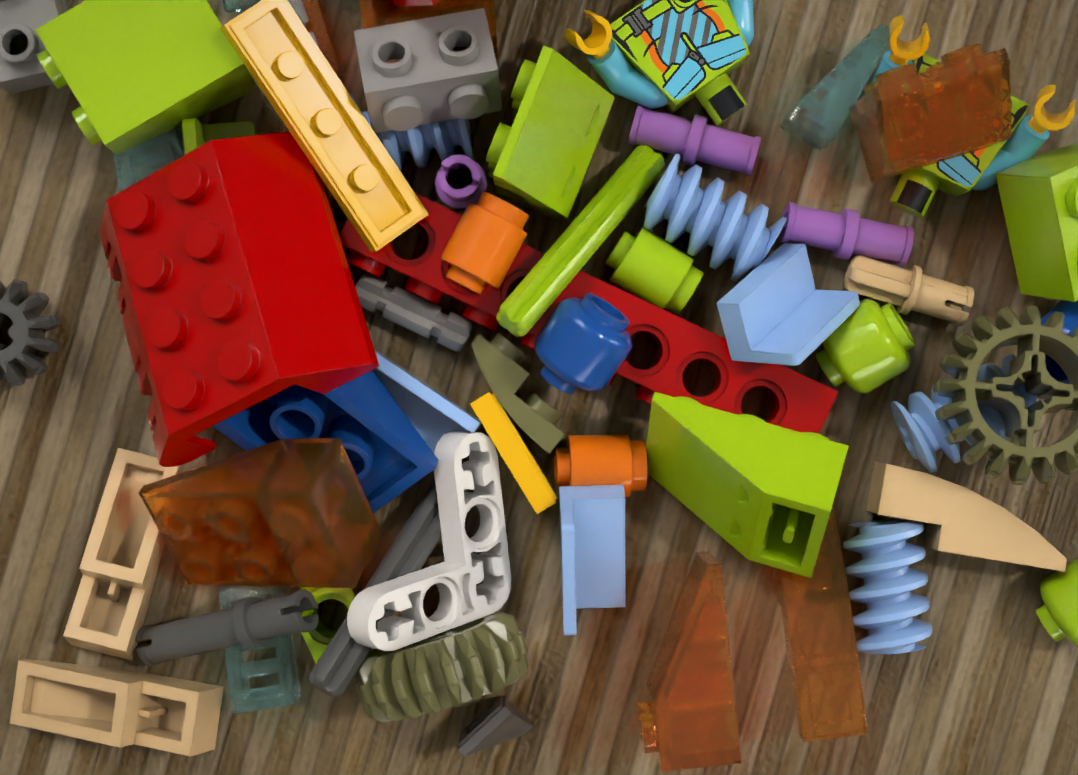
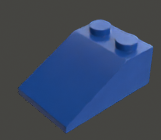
M373 370L326 394L294 384L213 426L352 529L433 471L438 462L435 454Z

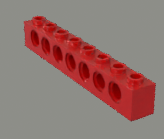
M416 194L429 215L413 226L421 227L427 232L429 243L425 253L414 260H405L398 257L394 250V240L380 250L371 252L347 218L339 236L342 246L351 250L347 257L348 263L380 278L385 267L408 277L404 286L405 290L437 305L443 294L466 304L461 316L495 332L499 326L496 319L497 313L502 303L508 298L510 288L517 281L523 280L544 256V253L522 243L499 289L486 284L481 295L447 278L446 275L451 265L440 259L462 217L461 214ZM579 271L529 332L521 337L519 342L535 350L534 341L558 304L566 298L577 297L583 299L586 293H592L611 303L628 318L630 324L626 330L630 336L634 333H646L656 340L659 347V356L653 366L640 370L631 366L625 359L608 383V385L612 386L617 375L639 385L635 397L650 405L654 392H658L672 397H689L702 405L740 415L743 414L741 401L744 394L749 389L759 386L770 394L773 401L772 412L764 420L766 423L802 433L814 432L819 434L839 393L780 364L732 361L725 338L583 271ZM696 359L708 362L716 374V382L713 389L701 397L689 393L683 384L685 367Z

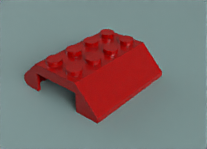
M290 131L210 140L106 200L99 233L106 259L109 261L108 268L111 279H114L115 282L120 281L117 303L120 314H123L122 322L135 372L138 373L139 388L144 396H152L147 411V418L150 430L154 431L152 437L159 465L163 467L184 465L215 450V441L194 435L294 384L326 394L379 367L323 181Z

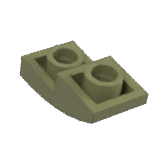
M499 333L490 342L478 334L471 345L488 385L516 424L535 443L550 454L565 435L563 431L555 426L562 415L533 392L525 401L515 395V392L530 375L520 366L527 358V355Z

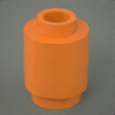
M482 191L476 205L468 204L440 258L451 265L446 277L481 295L486 284L499 289L527 236V233L522 229L529 215L512 204Z
M628 434L567 435L565 448L554 449L555 486L624 485L625 498L630 497L631 491L646 490L648 466L644 440H630Z

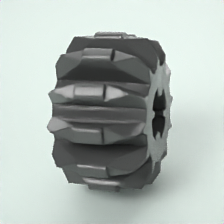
M14 279L7 289L0 281V321L14 323L8 330V334L13 339V342L11 344L0 343V381L5 376V379L11 386H20L25 383L26 369L34 374H43L47 371L46 362L39 355L40 350L57 353L61 348L60 343L56 340L45 338V330L55 329L61 325L59 316H40L48 305L49 297L45 293L40 292L28 297L27 282ZM0 328V337H1L2 334H3V332H2V330H1V328Z

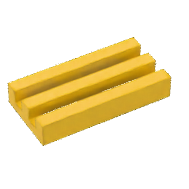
M488 392L470 403L536 514L554 505L557 499L555 491L495 394Z

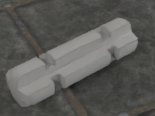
M364 273L359 278L355 288L362 308L373 313L379 310L383 312L382 317L428 339L432 335L438 338L436 343L453 351H461L465 347L473 330V324L470 320L453 312H450L448 316L442 313V307L398 286L393 290L388 287L389 282L370 273Z

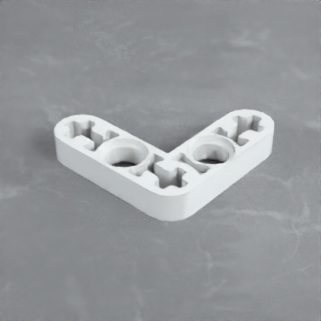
M451 430L444 434L437 442L434 454L438 462L434 469L444 562L368 587L359 592L351 602L347 613V627L350 636L356 643L382 651H394L493 614L501 609L508 600L511 591V570L498 454L493 441L484 433ZM469 455V461L462 464V459ZM469 489L474 490V492H464V490ZM476 505L481 516L480 526L476 534L469 538L465 531V518L469 510ZM435 584L440 593V602L434 614L427 618L423 610V599L429 587ZM384 608L400 611L402 617L392 615L381 619L376 630V620L384 616Z

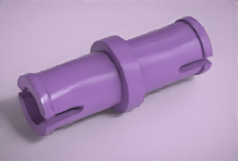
M638 105L628 144L646 145L654 150L673 155L678 153L680 157H683L682 164L694 166L695 162L699 161L751 176L762 137H752L706 124L707 117L695 114L694 119L691 120Z
M458 154L446 158L441 163L442 166L437 171L435 179L436 192L440 199L450 208L466 210L469 203L476 205L482 191L486 192L487 188L486 175L482 167L465 155ZM459 178H468L472 181V185H468L464 189L458 190L450 186L451 181L454 182Z
M788 202L782 214V217L787 218L779 234L780 242L805 244L810 247L830 250L833 257L848 260L851 255H862L875 260L895 263L897 266L902 267L906 265L910 257L914 239L912 226H899L860 218L857 210L845 208L841 213L796 205L794 202Z

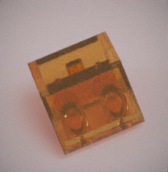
M981 44L970 45L941 56L942 62L927 67V72L918 74L915 63L878 74L875 76L876 82L864 86L865 95L853 104L849 110L871 183L986 149L1011 138L1010 60L1006 48L984 54Z

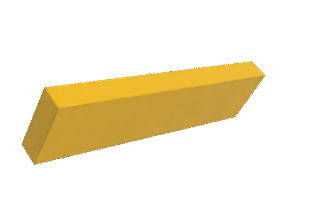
M261 0L220 28L371 252L380 250L429 215L287 0Z

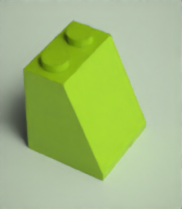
M85 0L35 29L46 47L45 50L37 54V57L47 75L58 89L68 84L81 105L71 111L79 128L92 146L102 141L116 155L182 125V119L198 118L258 88L250 72L221 31L222 25L207 0Z

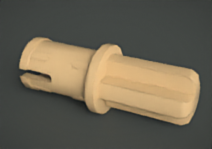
M858 255L852 258L845 272L844 288L847 291H856L859 295L885 303L890 302L892 305L897 306V312L903 315H907L912 310L951 322L956 326H962L970 313L962 311L961 307L946 303V301H953L972 307L974 301V289L972 287L960 286L922 274V268L917 265L904 269Z

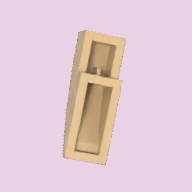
M122 448L117 449L79 567L83 575L63 634L70 645L133 661L138 644L136 642V635L138 630L143 627L173 509L181 465L163 467L159 465L158 457Z
M874 461L866 511L877 515L927 523L924 546L942 552L1065 572L1067 558L1039 532L1002 506L966 487L934 475Z
M23 659L18 660L10 724L119 748L135 744L191 757L215 750L224 687L142 672Z

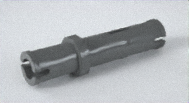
M306 589L267 600L255 597L239 599L232 608L159 625L141 627L136 635V642L152 640V644L136 648L137 654L145 665L155 666L162 662L238 645L249 648L263 647L274 637L313 631L318 625L319 615L314 614L302 617V612L318 609V605L314 596Z

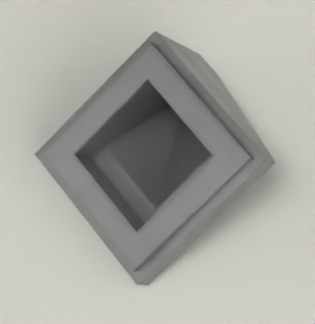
M501 695L460 733L458 751L464 757L525 735L533 728V724L507 696L503 697Z

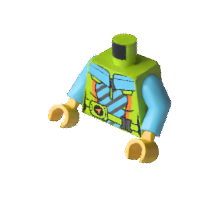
M644 0L611 24L602 16L585 10V16L592 23V32L585 40H582L575 31L566 28L564 32L566 42L587 54V60L612 93L647 108L653 109L664 106L673 113L697 97L715 125L719 126L748 105L728 77V74L740 67L750 55L748 47L755 37L753 0Z
M903 15L895 17L890 23L889 41L891 50L884 52L868 90L867 99L871 134L877 143L881 145L878 159L903 172L889 200V203L897 209L923 218L937 189L955 197L961 196L971 189L987 190L997 184L996 173L1029 160L1049 138V130L1057 131L1071 123L1075 113V99L1069 103L1068 108L1064 112L1059 114H1052L1044 108L1043 104L1055 93L1056 85H1047L1042 88L1036 98L1034 116L1025 115L1030 106L1029 104L926 55L925 52L930 43L929 28L926 22L922 26L920 36L911 42H904L898 38L904 25Z

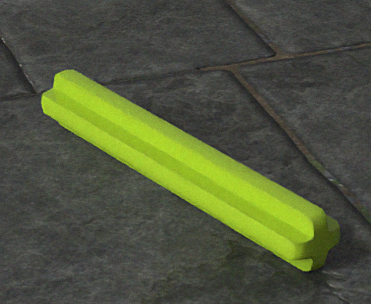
M640 145L634 149L502 303L496 319L503 328L508 329L512 335L517 337L524 336L529 332L660 176L661 170L665 166V160L660 153L654 152L651 147L646 145Z

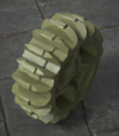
M1028 306L1024 309L1020 321H1018L1016 314L1010 307L1001 308L996 313L995 325L985 316H981L972 323L975 338L960 332L952 340V344L960 356L946 354L940 359L939 367L955 379H943L934 384L933 392L935 394L952 398V403L938 408L935 411L937 420L941 421L955 418L959 426L950 431L945 436V440L949 445L956 444L964 438L971 443L972 446L964 453L962 458L963 462L967 465L974 464L983 455L988 456L985 476L990 479L998 478L1005 470L1007 464H1009V477L1013 485L1027 483L1031 469L1040 484L1054 481L1055 466L1066 475L1078 471V457L1076 453L1078 454V327L1068 334L1063 333L1062 330L1065 324L1064 313H1053L1043 326L1041 325V314L1037 306ZM1017 345V357L1010 361L1007 377H993L989 381L976 380L979 367L990 351L1004 346ZM1045 354L1059 364L1070 384L1058 382L1050 376L1046 369ZM1025 382L1026 393L1036 395L1037 399L1046 400H1039L1025 408L1023 397L1015 396L1013 392L1005 390L1011 391ZM977 401L979 406L992 408L1002 416L1005 422V437L1011 438V442L1000 437L988 426L980 413ZM1062 409L1072 410L1069 424L1057 441L1050 446L1033 447V434L1041 430V421L1044 413H1056Z
M495 612L394 651L371 650L355 674L357 682L354 685L359 702L364 704L367 717L381 722L390 720L397 722L409 717L417 718L424 714L437 713L450 707L460 706L471 700L481 699L484 695L500 691L502 687L514 684L528 670L527 646L522 630H518L514 616Z

